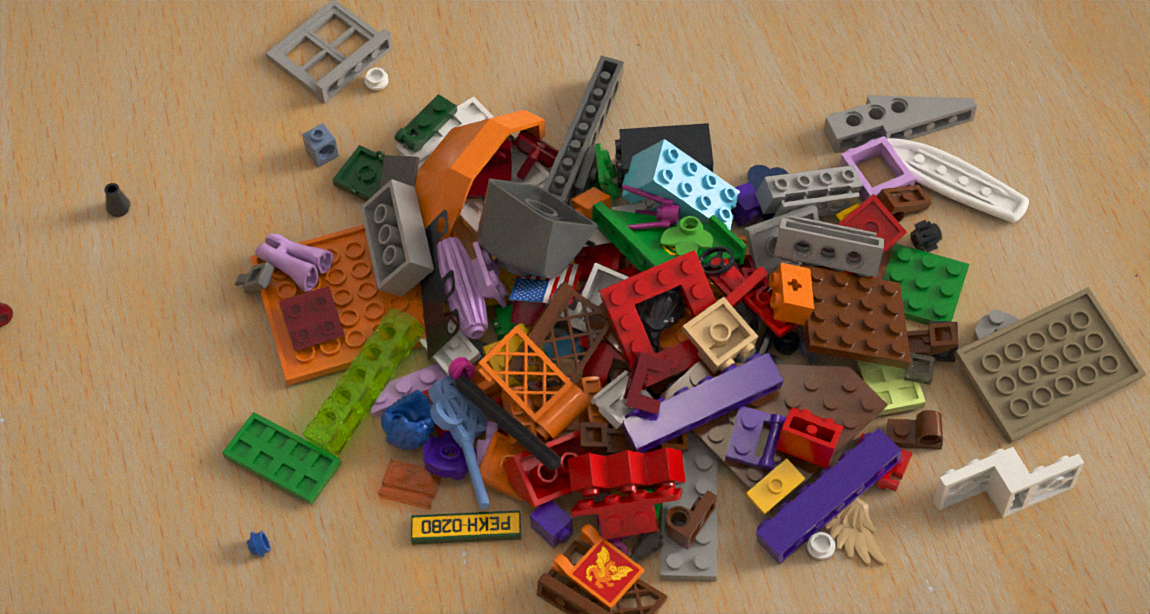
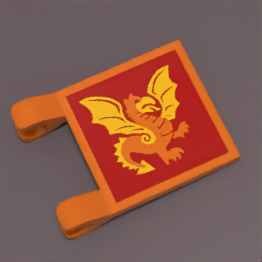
M586 524L581 529L580 539L586 544L592 545L589 551L575 566L564 555L558 554L553 560L552 568L555 572L569 578L611 610L645 572V569L607 540L603 539L593 526Z

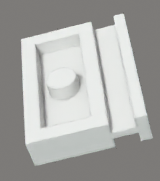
M450 319L448 324V330L450 333L454 332L456 325ZM460 329L432 357L448 376H450L448 373L449 365L455 359L465 357L473 364L482 357L480 352L462 334ZM422 338L420 343L427 351L426 338Z
M626 370L590 400L591 404H596L599 408L598 411L616 430L622 426V420L625 419V415L637 410L636 408L621 404L629 378ZM641 390L640 395L653 398L646 390Z

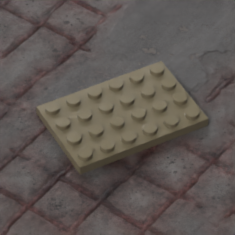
M1089 287L968 344L954 353V356L1009 443L1126 387L1146 375Z

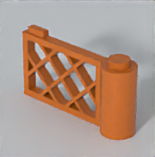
M517 325L477 363L481 367L478 372L488 382L493 379L531 418L537 426L534 430L544 441L548 438L555 440L591 404L588 396L579 387L574 385ZM515 334L523 341V353L509 352V340ZM505 345L504 352H498ZM528 347H529L534 353H528ZM493 356H504V371H493L486 362ZM509 356H523V372L508 371ZM528 356H538L541 359L542 372H527ZM546 366H547L552 372H546ZM498 375H504V381ZM508 375H523V391H513L508 386ZM527 375L542 376V391H527ZM546 376H557L564 385L558 391H546ZM517 394H523V401ZM527 394L542 395V406L535 413L527 406ZM546 395H553V396L546 402Z

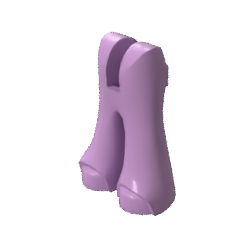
M269 233L265 238L266 244L261 243L255 250V254L260 259L282 270L304 292L311 291L316 286L319 278L318 273H326L334 259L333 253L329 250L298 244L277 233Z

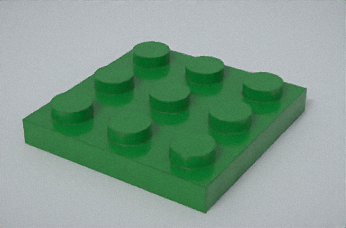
M895 244L883 280L900 283L905 319L926 325L930 324L931 321H952L969 264Z

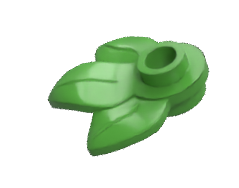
M687 216L681 219L677 227L668 228L660 239L663 246H675L677 256L695 250L697 253L699 248L710 249L713 245L711 233L703 230L702 223L694 216Z

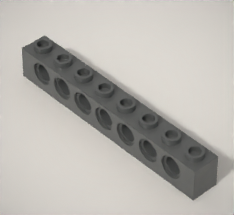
M601 55L543 186V189L569 205L575 192L574 186L588 147L595 145L621 84L623 61Z

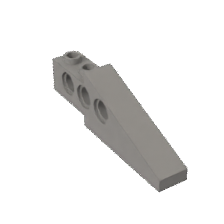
M867 96L866 105H859L853 109L835 112L826 116L824 133L835 153L862 146L869 140L883 136L886 139L910 140L974 121L977 105L973 98Z

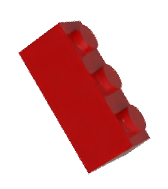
M579 430L545 443L562 459L561 467L556 468L554 471H550L528 450L514 455L502 463L512 488L533 508L572 492L568 459L592 453L580 449Z

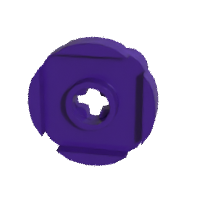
M444 432L443 437L435 439V436L426 441L423 448L424 468L428 473L452 478L457 481L466 477L469 470L463 449L457 444L450 432ZM475 446L474 451L477 458V449ZM449 453H454V456L448 457L445 455H449Z

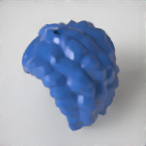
M417 389L411 394L397 399L391 406L383 410L381 425L387 434L386 442L401 450L406 449L409 451L415 450L426 443L430 434L434 431L433 427L435 425L430 414L433 404H430L427 395Z

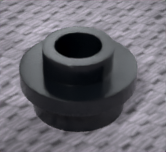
M791 331L780 338L776 336L773 343L775 349L780 354L790 355L799 348L800 339L795 332ZM783 340H790L791 342L786 343Z

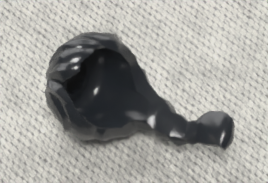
M673 288L638 303L641 322L655 352L659 351L660 336L663 331L677 324L685 314L686 308L683 297Z

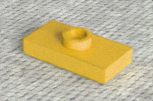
M785 459L750 489L746 496L765 515L804 482L805 478L788 459Z

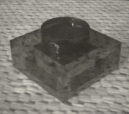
M910 353L911 364L908 369H905L904 380L931 385L935 357Z

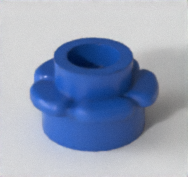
M263 531L258 533L251 532L250 539L247 540L251 554L264 557V554L271 550L267 536Z

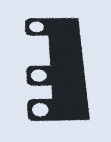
M443 210L425 229L434 270L420 281L428 360L448 343L460 329L458 309H454L444 319L443 303L455 291L454 271L450 270L441 280L439 274L436 243L448 230L446 210ZM441 217H444V230L438 233V221ZM450 277L452 279V288L448 294H445L444 284L446 279ZM455 316L457 320L454 332L450 333L448 330L449 320Z

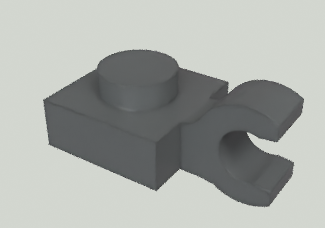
M268 262L253 266L248 274H240L235 285H244L243 288L246 293L263 290L270 284L271 274L275 267Z

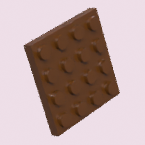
M806 265L801 266L810 269L814 310L804 324L806 352L908 369L911 364L900 283Z

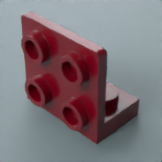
M505 140L475 177L467 198H485L489 178L511 181V140Z
M329 286L278 302L294 350L297 351L344 335Z

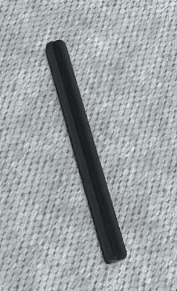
M465 375L456 379V388L550 471L561 467L562 459L472 380Z

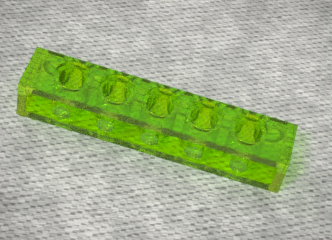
M393 307L390 308L372 336L367 339L360 353L353 359L346 373L339 379L329 397L322 403L320 410L312 421L308 423L302 435L309 442L338 457L425 330L415 317Z

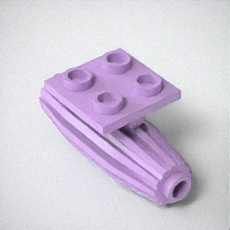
M457 237L445 238L439 241L436 247L440 280L450 270L454 271L455 291L447 299V303L451 312L454 309H458L462 334L471 339H477L482 337L488 329L485 298H496L502 308L507 307L505 296L508 295L503 281H499L498 275L501 274L498 264L492 259L489 252L485 249L483 250L478 241L473 243L477 257L472 261L460 239ZM450 277L446 279L444 284L445 294H448L452 288V279Z

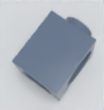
M323 123L302 134L306 153L318 168L339 157L336 140Z

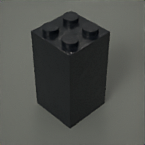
M709 123L619 129V139H615L618 189H622L624 177L629 172L632 157L663 139L713 173L714 162Z

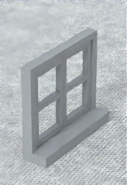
M332 0L270 49L266 56L269 61L322 102L327 103L392 50L393 44L391 33L385 28L378 32L338 1ZM335 16L350 28L329 44L314 32ZM357 32L368 42L347 58L335 48ZM307 39L322 51L300 67L285 55ZM328 55L338 62L339 65L318 81L307 71Z

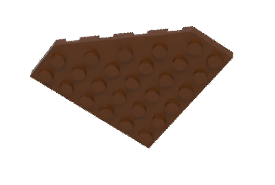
M698 361L660 395L659 399L663 398L665 401L674 397L673 394L677 390L684 387L691 389L697 386L701 379L707 376L715 378L721 375L722 371L719 370L714 374L703 361ZM735 363V365H736L737 367L740 366V365L745 364V363ZM775 364L784 380L781 389L748 403L744 407L769 414H779L786 418L792 407L802 411L805 408L812 411L811 414L823 419L828 417L835 420L834 423L842 425L844 428L832 456L833 458L876 418L888 404L850 367ZM738 409L691 430L748 490L752 489L771 472L725 459ZM763 423L755 456L763 457L771 425ZM776 449L773 459L775 461L774 469L785 459H788L804 476L805 480L769 512L773 515L782 504L790 499L822 467Z

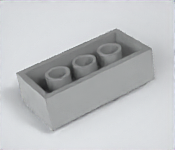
M391 179L360 208L378 290L402 297L431 273L434 267L415 187Z

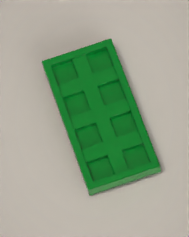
M255 412L250 415L222 452L224 458L311 506L342 464L341 459Z

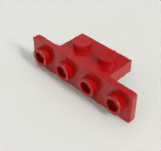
M669 485L658 488L657 492L647 493L646 490H637L631 492L630 496L620 497L619 494L605 496L603 500L594 502L592 498L577 501V504L574 505L570 512L572 517L598 513L603 539L658 531L659 526L654 504L680 500L682 490L681 488L674 489L673 486Z

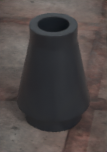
M116 183L107 184L104 188L107 212L115 217L126 215L130 208V200Z

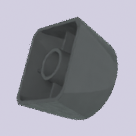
M489 178L477 231V239L487 252L496 257L495 262L506 271L526 278L530 277L531 274L544 278H555L564 272L596 230L597 224L539 186Z

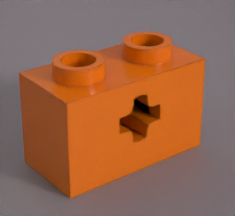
M780 263L776 271L772 272L769 278V287L772 288L770 306L773 308L774 319L804 325L814 310L810 269Z

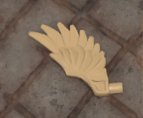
M857 498L825 525V530L831 529L830 536L833 540L837 537V550L841 551L844 546L849 559H853L855 548L860 559L866 565L871 563L869 554L880 564L884 565L886 563V559L872 536L876 529L869 517L868 504Z

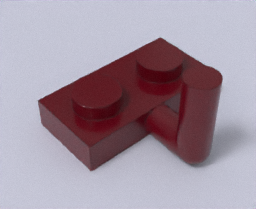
M521 130L513 144L517 146L519 151L527 154L528 157L516 174L517 177L525 180L537 159L544 167L552 168L559 151L527 130Z

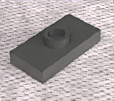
M595 146L588 147L574 186L577 196L591 189L593 182L596 183L598 180Z

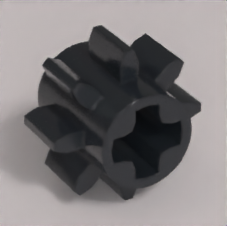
M926 220L914 224L915 230L910 233L914 247L918 250H926V252L938 249L937 243L942 240V233L936 223L931 224L930 221L926 222Z

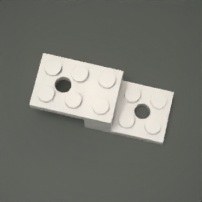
M1014 447L1007 450L998 449L985 459H974L961 469L956 471L955 469H950L944 472L939 478L933 503L939 511L986 491L1003 518L1074 488L1084 461L1079 454L1072 457L1063 456L1056 460L1054 464L1048 467L1039 466L1029 473Z

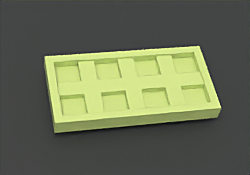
M855 360L860 378L888 404L878 416L925 407L926 402L912 360L908 369Z

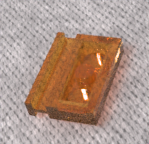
M390 459L378 495L379 498L431 510V504L433 499H435L442 477L431 474L422 466Z

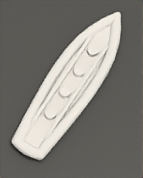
M887 138L915 178V181L957 202L1011 223L1017 222L1025 214L1029 204L1027 197L975 166L945 151L923 143Z

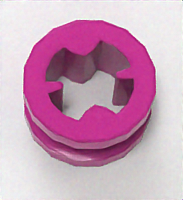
M459 357L449 365L448 373L455 381L463 375L471 380L475 373V367L467 358Z

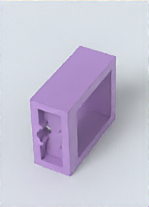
M885 136L869 140L866 144L855 149L850 148L841 154L840 167L855 166L863 185L859 191V198L862 202L873 194L877 197L881 189L914 185L915 178ZM881 155L896 178L872 188L856 165Z

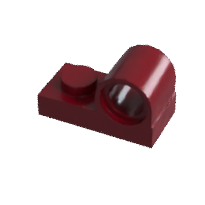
M514 300L510 322L533 326L544 309L545 303Z

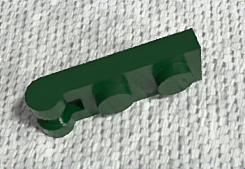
M438 94L406 127L400 128L397 131L395 140L400 144L405 143L408 145V149L413 152L419 151L458 111L457 105Z

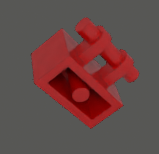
M792 407L781 429L776 449L827 469L844 426L834 423L835 420L831 418L823 419L811 414L812 411L805 408L802 411Z

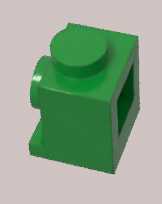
M513 303L504 308L499 305L494 309L496 318L492 319L498 341L502 340L506 334L518 325L510 322Z

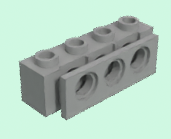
M852 165L764 177L755 194L763 214L776 213L773 218L809 205L816 206L818 217L838 214L854 205L860 197L859 191L863 185L855 166Z
M790 215V219L782 218L774 256L788 262L794 260L805 262L806 265L812 267L825 266L830 267L833 271H850L861 277H877L884 249V239L877 238V233Z

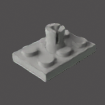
M809 205L744 228L749 254L752 256L756 268L762 266L770 274L776 271L780 263H790L774 256L782 218L790 219V215L819 221L816 206Z

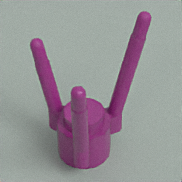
M627 185L622 186L623 190L663 204V206L658 205L657 211H635L638 214L657 216V221L661 222L627 225L631 230L659 227L670 228V225L677 226L680 206L674 205L673 200L664 199Z

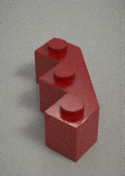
M666 447L647 453L627 450L609 456L588 453L568 459L571 491L582 493L583 497L598 496L599 493L610 492L630 494L637 491V489H658L669 485L675 489V485L686 483L682 451Z

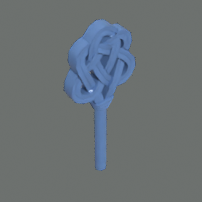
M446 376L442 381H436L428 390L429 397L434 403L430 409L431 418L441 429L449 430L457 444L462 447L479 508L486 509L490 506L473 444L475 437L482 435L487 429L488 421L482 410L456 388L454 378Z

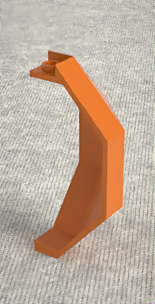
M520 110L455 127L447 133L418 169L415 183L424 229L443 210L447 211L448 230L437 241L436 245L442 239L454 238L453 231L473 180L509 134L521 132V130L525 129L542 140L546 135L544 119L526 110ZM441 217L438 221V233L444 230V217Z

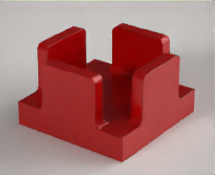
M874 194L837 224L877 233V238L884 239L882 255L907 233Z

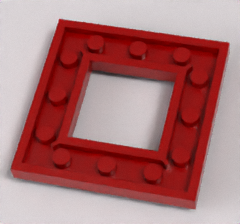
M695 250L598 291L630 370L636 352L672 361L668 374L647 369L646 374L649 375L646 387L691 368L698 361H702L697 355L698 349L689 338L654 353L635 307V304L677 286L681 289L692 318H695L717 301Z

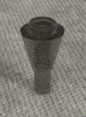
M658 531L639 534L629 558L638 564L639 561L644 560L664 545L661 541L663 539L662 534Z

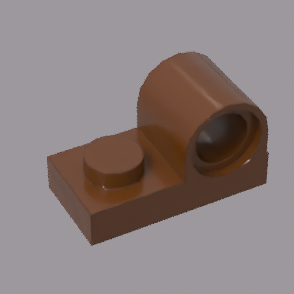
M919 185L881 189L877 195V198L898 222L908 212L927 210L931 204V201Z
M925 410L918 413L915 420L888 419L887 437L899 448L942 449V414L934 410Z
M707 490L702 498L698 497L695 500L691 510L683 506L670 508L667 511L665 521L667 537L688 550L715 510L717 495ZM676 521H680V522H683L684 525H683V526H675V525H673L672 523H673V522H676Z

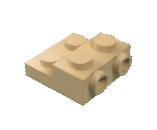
M724 297L682 327L683 333L698 349L697 355L714 374L719 370L723 371L725 368L734 365V359L741 355L743 358L749 356L755 350L754 345L758 338V335Z

